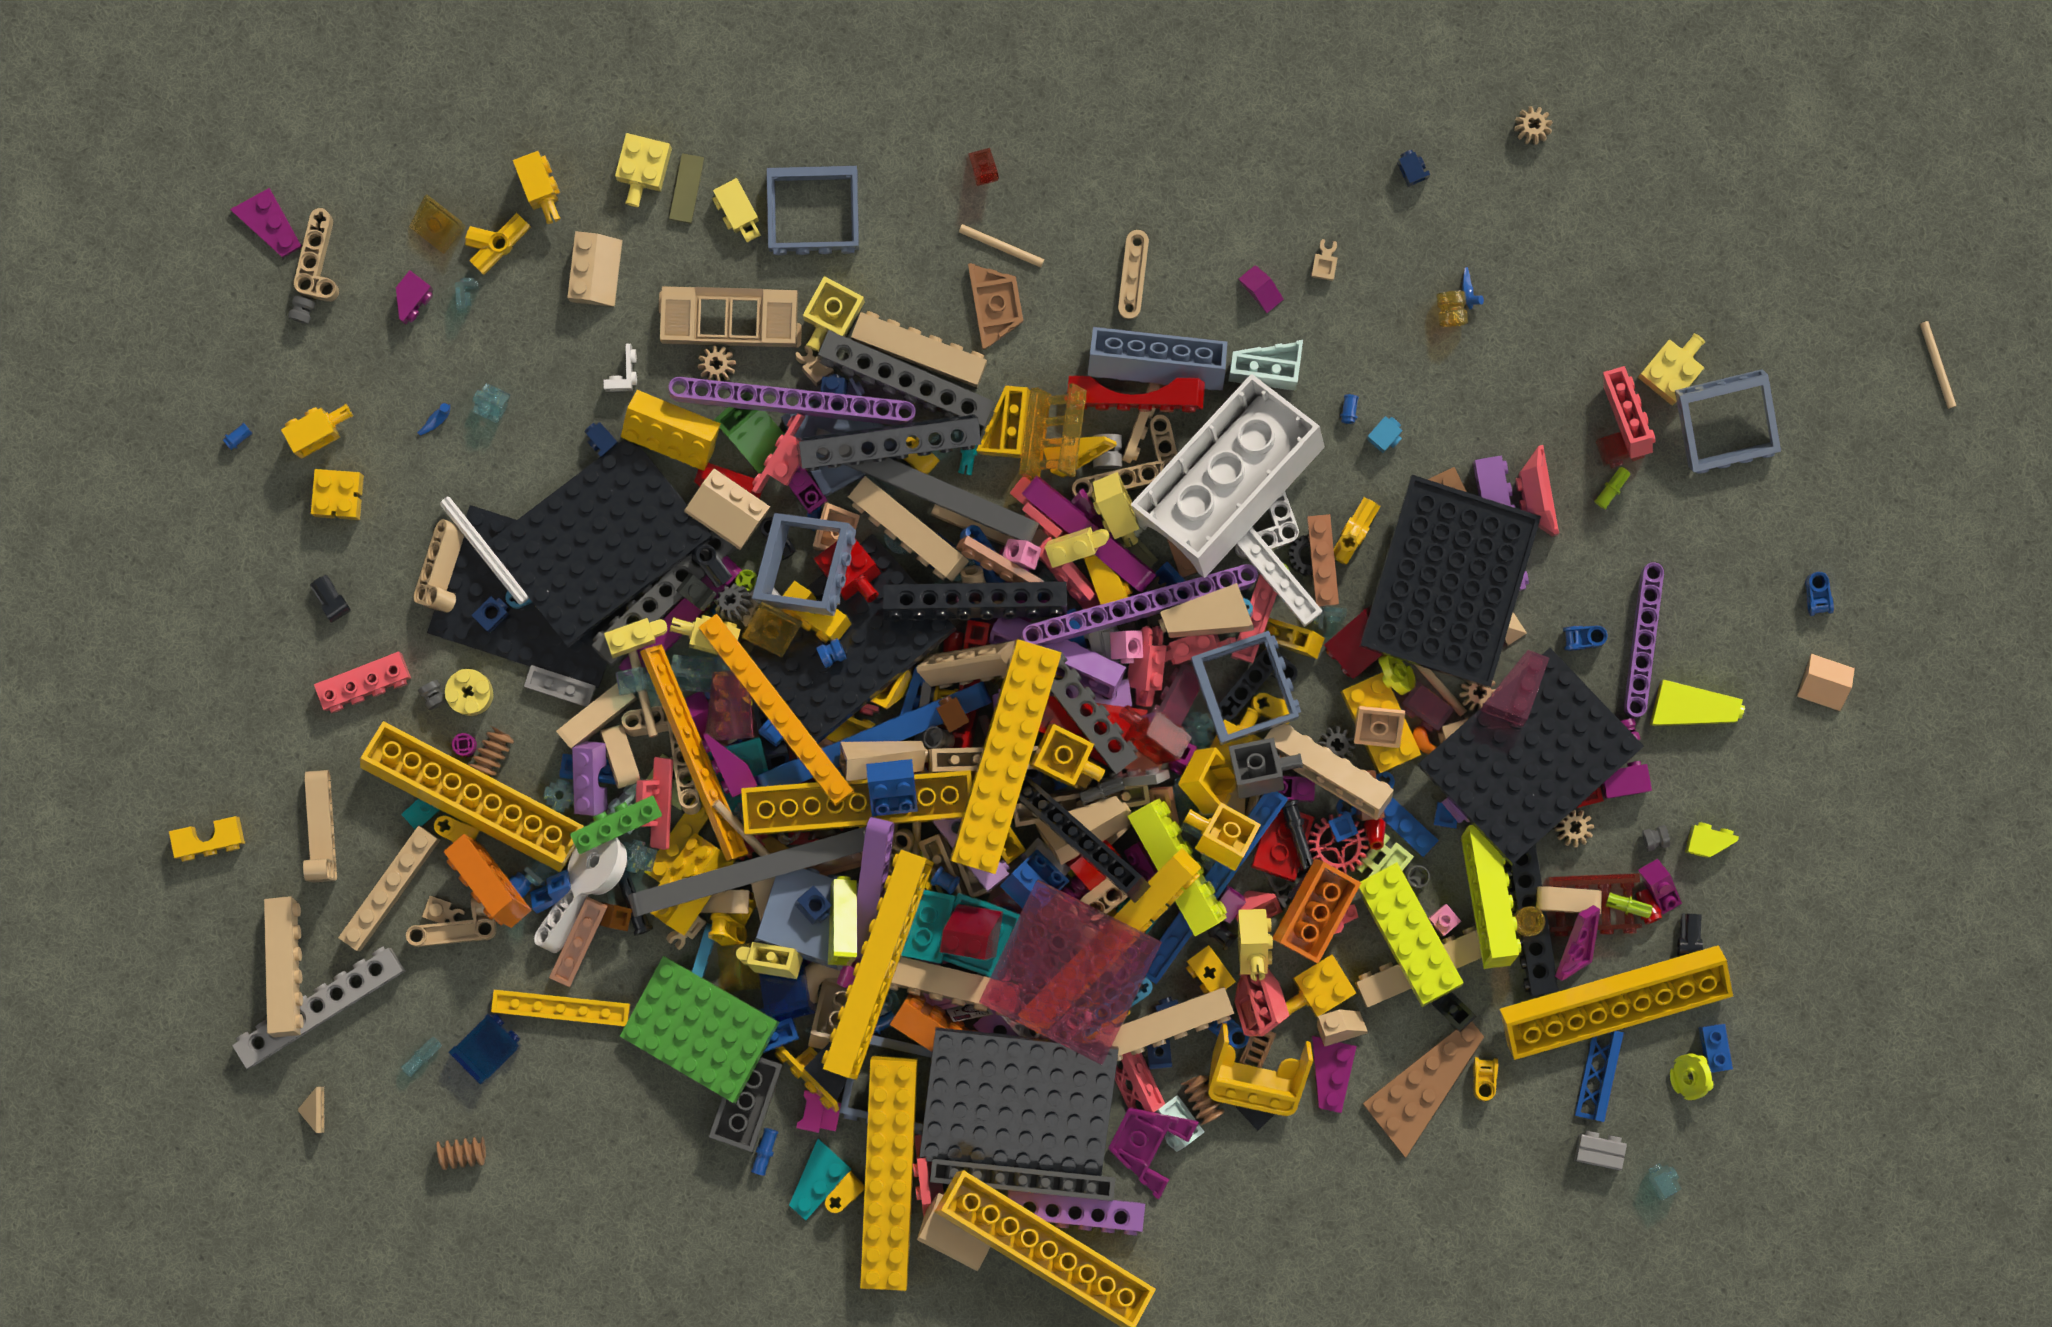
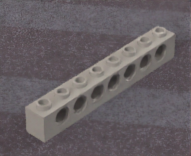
M384 946L372 953L374 957L368 961H365V959L358 961L353 965L354 969L346 974L343 971L333 977V983L328 986L326 983L314 989L315 994L309 998L306 995L303 996V1005L300 1006V1012L304 1016L303 1028H300L301 1035L274 1038L267 1033V1020H264L255 1026L257 1030L253 1033L245 1032L237 1037V1043L232 1046L246 1069L254 1067L404 973L405 969L392 948L385 949ZM375 963L380 964L382 967V972L378 976H374L371 973V967ZM356 975L362 978V985L357 989L352 986V979ZM335 988H340L343 992L342 998L338 1001L332 996ZM316 1000H320L323 1003V1009L319 1013L313 1010V1003ZM259 1036L265 1041L262 1049H257L254 1044L255 1039Z

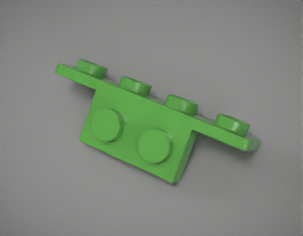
M649 796L629 805L623 802L613 807L615 811L610 814H606L604 811L593 816L594 821L590 822L589 825L570 834L578 853L582 854L661 817L662 813L654 796Z

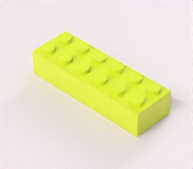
M1160 798L1127 816L1158 871L1181 848L1193 858L1191 855L1193 850L1190 844L1182 839L1180 826L1176 821H1172L1168 805L1165 801L1162 802ZM1203 867L1197 872L1200 876L1186 890L1183 887L1181 888L1184 892L1175 901L1194 936L1201 934L1227 918L1224 904L1221 901H1217L1212 883L1210 881L1207 882L1203 876Z
M1469 825L1461 836L1483 968L1511 966L1519 956V953H1521V943L1519 939H1516L1515 931H1517V920L1515 917H1512L1513 898L1512 895H1508L1509 876L1508 873L1504 872L1503 866L1506 860L1474 825Z
M1396 862L1361 881L1358 892L1420 1005L1423 1007L1461 987L1464 983L1399 864Z

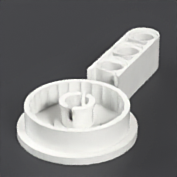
M618 837L582 854H579L575 847L568 864L571 889L561 900L555 903L534 936L536 945L552 953L559 952L570 934L586 897L589 894H604L619 882L625 871L627 852Z

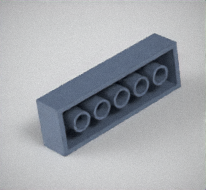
M1093 327L1088 376L1168 385L1176 378H1199L1205 382L1204 389L1223 390L1227 342Z

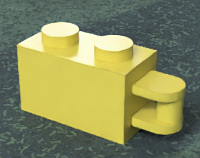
M737 178L713 190L715 197L712 200L718 210L723 209L726 215L723 217V221L728 230L733 228L735 233L741 231L747 243L761 236L755 225L759 221L758 216ZM751 225L753 230L745 233L744 229Z
M1091 527L1049 540L1045 545V550L1052 568L1095 554L1098 547L1106 544L1109 539V533L1105 529L1093 532Z
M648 618L604 633L612 658L655 644V638L667 632V624L661 619L649 623Z
M752 942L751 948L740 947L736 951L737 958L744 965H748L754 972L797 979L803 959L796 949Z

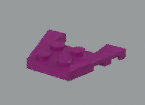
M1129 1108L1108 1149L1139 1177L1138 1180L1143 1185H1146L1157 1199H1160L1170 1179L1149 1168L1167 1131L1189 1142L1199 1122Z

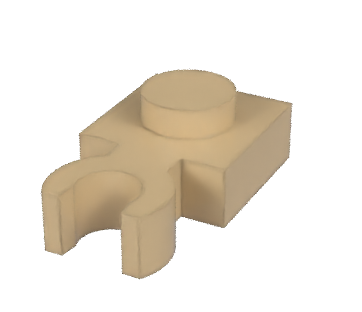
M1322 239L1319 245L1322 255L1315 254L1311 277L1333 281L1338 258L1331 257V255L1337 248V242H1333L1331 249H1326L1324 247L1325 240Z
M806 345L805 351L808 355L801 356L799 352H796V360L801 364H805L802 367V371L815 386H818L822 383V377L834 374V370L820 364L821 360L817 359V356L814 357L812 349Z
M429 896L422 917L438 923H445L446 919H449L450 922H456L454 916L457 913L465 915L466 912L462 909L450 910L452 903Z
M698 915L685 936L677 931H672L666 939L670 944L675 939H678L675 946L680 950L684 947L687 936L693 939L706 924V921Z

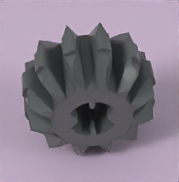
M733 584L731 588L725 586L723 593L718 592L720 598L714 600L717 605L715 610L724 621L729 620L734 624L737 619L743 621L745 614L750 615L748 609L754 607L751 602L752 595L747 592L745 587H739L737 584Z
M1336 726L1335 734L1330 727L1327 728L1329 737L1323 733L1320 735L1321 739L1326 742L1317 743L1322 747L1329 748L1333 754L1340 758H1345L1344 754L1352 758L1353 753L1348 749L1356 748V745L1349 744L1350 741L1354 740V736L1345 737L1349 732L1348 729H1345L1340 734V726ZM1335 740H1338L1339 744H1342L1343 747L1339 748V751H1335V748L1331 747V742L1334 743Z

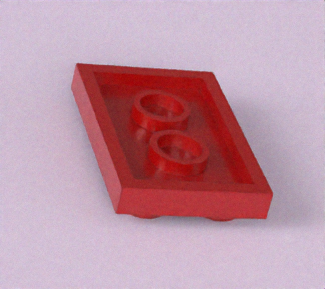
M1281 809L1260 838L1251 867L1294 882L1300 862L1290 829L1285 828L1286 820ZM1300 812L1301 818H1304L1305 821L1302 826L1308 840L1314 817Z

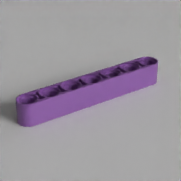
M1656 562L1647 564L1642 569L1640 575L1624 701V712L1630 718L1642 716L1646 712L1664 578V569ZM1648 568H1654L1657 571L1658 576L1656 579L1648 577ZM1646 590L1654 593V601L1650 602L1645 599L1644 593ZM1647 612L1651 615L1652 622L1650 624L1642 621V613ZM1640 635H1646L1649 638L1648 646H1642L1639 643L1638 638ZM1637 657H1642L1646 660V667L1644 669L1637 667ZM1635 679L1643 682L1644 687L1642 691L1634 689L1633 681ZM1631 702H1638L1640 704L1641 710L1639 713L1636 714L1631 711Z
M870 817L866 826L857 894V957L854 960L857 963H861L863 954H861L862 946L865 941L869 940L871 921L877 918L879 912L876 910L878 901L881 897L884 898L886 892L884 885L888 877L894 833L893 822Z

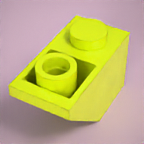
M1699 822L1698 826H1691L1685 852L1709 858L1737 842L1739 836L1733 835L1734 831L1720 828V831L1711 829L1712 825Z

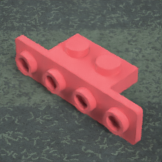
M797 413L796 416L793 415L787 423V432L785 435L782 434L775 444L777 449L764 462V466H766L764 471L755 477L752 483L754 485L753 492L761 493L770 476L788 486L800 466L796 437L794 436L805 419V415Z
M1023 476L1011 490L1010 494L1024 505L1022 510L1026 512L1025 517L1038 522L1044 527L1042 531L1051 538L1068 535L1067 531L1022 494L1031 482L1027 477Z
M1047 537L1039 546L1042 548L1039 556L1040 560L1059 582H1066L1067 591L1083 609L1101 605L1094 586L1073 562L1052 568L1045 550V545L1052 538Z
M655 757L653 780H637L636 802L649 796H654L662 813L661 817L640 827L651 826L650 847L664 850L669 849L673 778V759Z
M915 1135L917 1163L913 1164L914 1177H919L920 1186H916L917 1200H922L923 1216H925L927 1207L938 1193L944 1195L943 1183L930 1182L932 1161H926V1158H919L922 1135Z

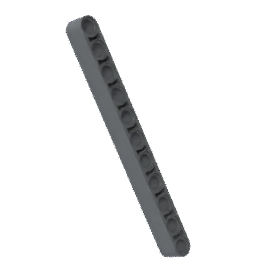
M817 428L814 436L832 433ZM842 445L839 448V454H847L850 450L849 445ZM861 446L863 452L869 451V449ZM819 448L816 453L826 456L827 448ZM886 457V461L873 462V459L864 460V463L860 465H850V462L841 463L1017 540H1026L1031 543L1039 526V523L888 457Z
M866 827L629 894L628 898L633 915L637 917L863 852Z

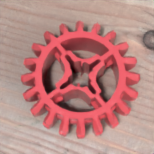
M1329 815V820H1333L1334 816ZM1322 818L1321 823L1323 827L1316 823L1314 828L1318 832L1310 831L1309 834L1315 837V840L1307 841L1309 845H1314V848L1310 849L1311 853H1316V856L1312 857L1313 861L1315 859L1324 861L1336 869L1341 868V872L1347 874L1346 867H1349L1351 872L1355 871L1353 863L1361 866L1362 862L1358 857L1366 858L1367 856L1361 852V849H1369L1368 845H1362V841L1368 840L1367 836L1360 837V834L1365 829H1359L1358 834L1354 835V838L1340 841L1349 843L1344 844L1339 853L1337 848H1327V846L1335 843L1332 830L1331 841L1327 844L1319 845L1321 835L1326 829L1330 828L1326 819ZM1355 821V822H1354V824H1355L1356 827H1357L1358 824H1359L1358 821ZM1356 844L1355 854L1349 861L1345 862V848ZM1321 852H1334L1339 864L1328 861Z

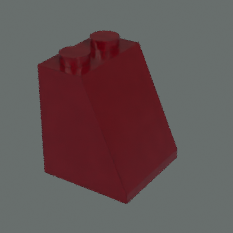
M1372 605L1363 610L1324 644L1327 648V654L1332 659H1336L1340 663L1343 673L1348 677L1351 676L1352 679L1356 678L1383 655L1359 647Z
M958 904L943 929L940 952L982 960L996 957L1003 911Z

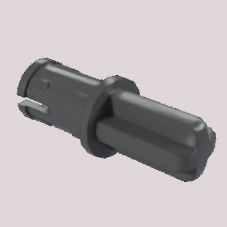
M1117 777L1101 784L1098 782V785L1084 791H1079L1083 805H1086L1100 798L1106 799V796L1124 790L1125 785L1122 778Z

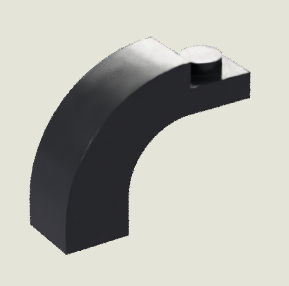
M751 697L758 731L768 718ZM758 731L768 770L790 762L784 739L776 747L760 735Z

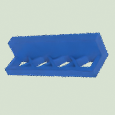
M1613 1031L1606 1033L1611 1035L1609 1045L1602 1049L1596 1042L1597 1036L1591 1038L1575 1116L1600 1122L1605 1121L1624 1032ZM1595 1046L1598 1049V1052L1594 1053ZM1606 1049H1608V1050H1607V1055L1605 1056V1054L1603 1053V1051H1605ZM1601 1054L1605 1064L1603 1068L1596 1071L1591 1064L1592 1058ZM1590 1068H1591L1592 1071H1593V1074L1589 1076V1072H1590ZM1603 1071L1602 1078H1600L1598 1074ZM1596 1076L1600 1082V1087L1591 1094L1587 1088V1081ZM1585 1091H1586V1092L1588 1093V1095H1589V1096H1587L1586 1098H1584ZM1598 1093L1596 1101L1593 1096ZM1590 1098L1595 1104L1594 1115L1581 1112L1583 1102Z

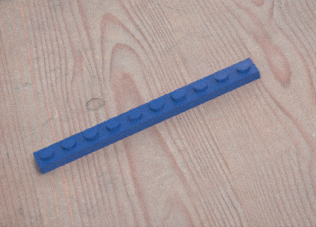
M1280 792L1263 794L1247 816L1261 825L1237 869L1234 871L1215 861L1205 875L1206 881H1210L1216 893L1214 895L1216 899H1218L1288 801V798ZM1181 911L1138 969L1139 973L1146 975L1155 984L1158 983L1193 934Z

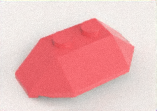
M1540 445L1518 474L1519 478L1515 479L1517 491H1521L1523 500L1519 501L1520 510L1541 516L1538 527L1554 537L1559 534L1544 446Z
M1269 969L1268 974H1265V978L1259 981L1258 974H1256L1257 981L1252 980L1250 974L1240 975L1234 1002L1244 1035L1264 1036L1289 1017L1280 983Z

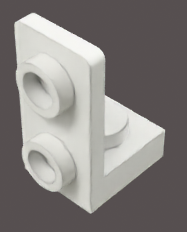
M626 344V379H623V376H609V380H604V390L606 392L633 391V385H637V373L633 372V363L637 362L636 349H632L631 344Z

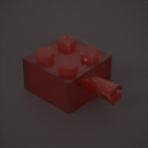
M1129 705L1123 707L1121 712L1124 714L1120 713L1119 717L1131 724L1124 737L1126 742L1130 740L1138 752L1156 765L1181 759L1192 738L1182 726L1171 722L1168 716L1162 712L1156 711L1141 716Z

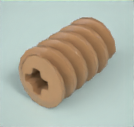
M491 726L495 732L486 733L490 741L482 740L486 748L477 749L481 757L473 756L477 764H469V766L487 776H496L497 773L493 770V767H501L497 759L505 760L506 757L501 752H509L510 749L506 743L514 744V741L509 735Z
M1199 1075L1181 1083V1085L1189 1086L1184 1091L1185 1094H1193L1188 1099L1189 1102H1196L1192 1110H1200V1113L1196 1115V1119H1204L1199 1126L1219 1118L1225 1112L1224 1109H1216L1220 1102L1213 1101L1209 1096L1208 1084H1205L1209 1079L1208 1075Z
M482 1136L481 1143H478L476 1138L473 1137L472 1144H469L467 1139L464 1138L463 1145H460L458 1140L455 1139L453 1146H450L449 1141L446 1140L443 1148L438 1141L437 1157L442 1169L447 1170L449 1163L452 1169H456L458 1162L462 1168H465L467 1161L471 1167H474L476 1160L480 1166H483L486 1158L484 1137Z

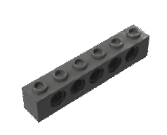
M1062 653L1057 668H1061L1064 671V678L1062 680L1054 679L1050 692L1088 741L1094 744V749L1112 772L1117 774L1138 758L1135 754L1138 750L1130 740L1126 742L1121 736L1124 733L1116 722L1112 724L1107 718L1110 715L1102 704L1100 706L1096 704L1093 700L1096 697L1088 686L1085 688L1079 682L1082 679L1074 668L1071 670L1065 664L1068 660ZM1068 686H1075L1078 689V696L1071 699L1066 695V688ZM1082 704H1089L1092 707V714L1085 717L1081 715L1080 707ZM1102 722L1106 725V732L1103 735L1095 733V723ZM1111 740H1116L1120 743V750L1117 753H1112L1108 749V743Z

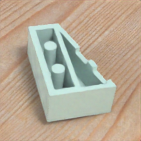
M1303 340L1283 345L1282 343L1275 344V346L1265 348L1257 347L1234 351L1229 381L1243 383L1253 374L1268 387L1295 391L1298 382Z

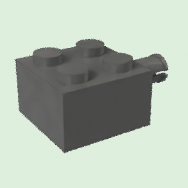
M1274 738L1229 746L1230 760L1239 799L1284 790L1283 771L1303 768L1300 753L1281 758L1280 755L1278 756Z

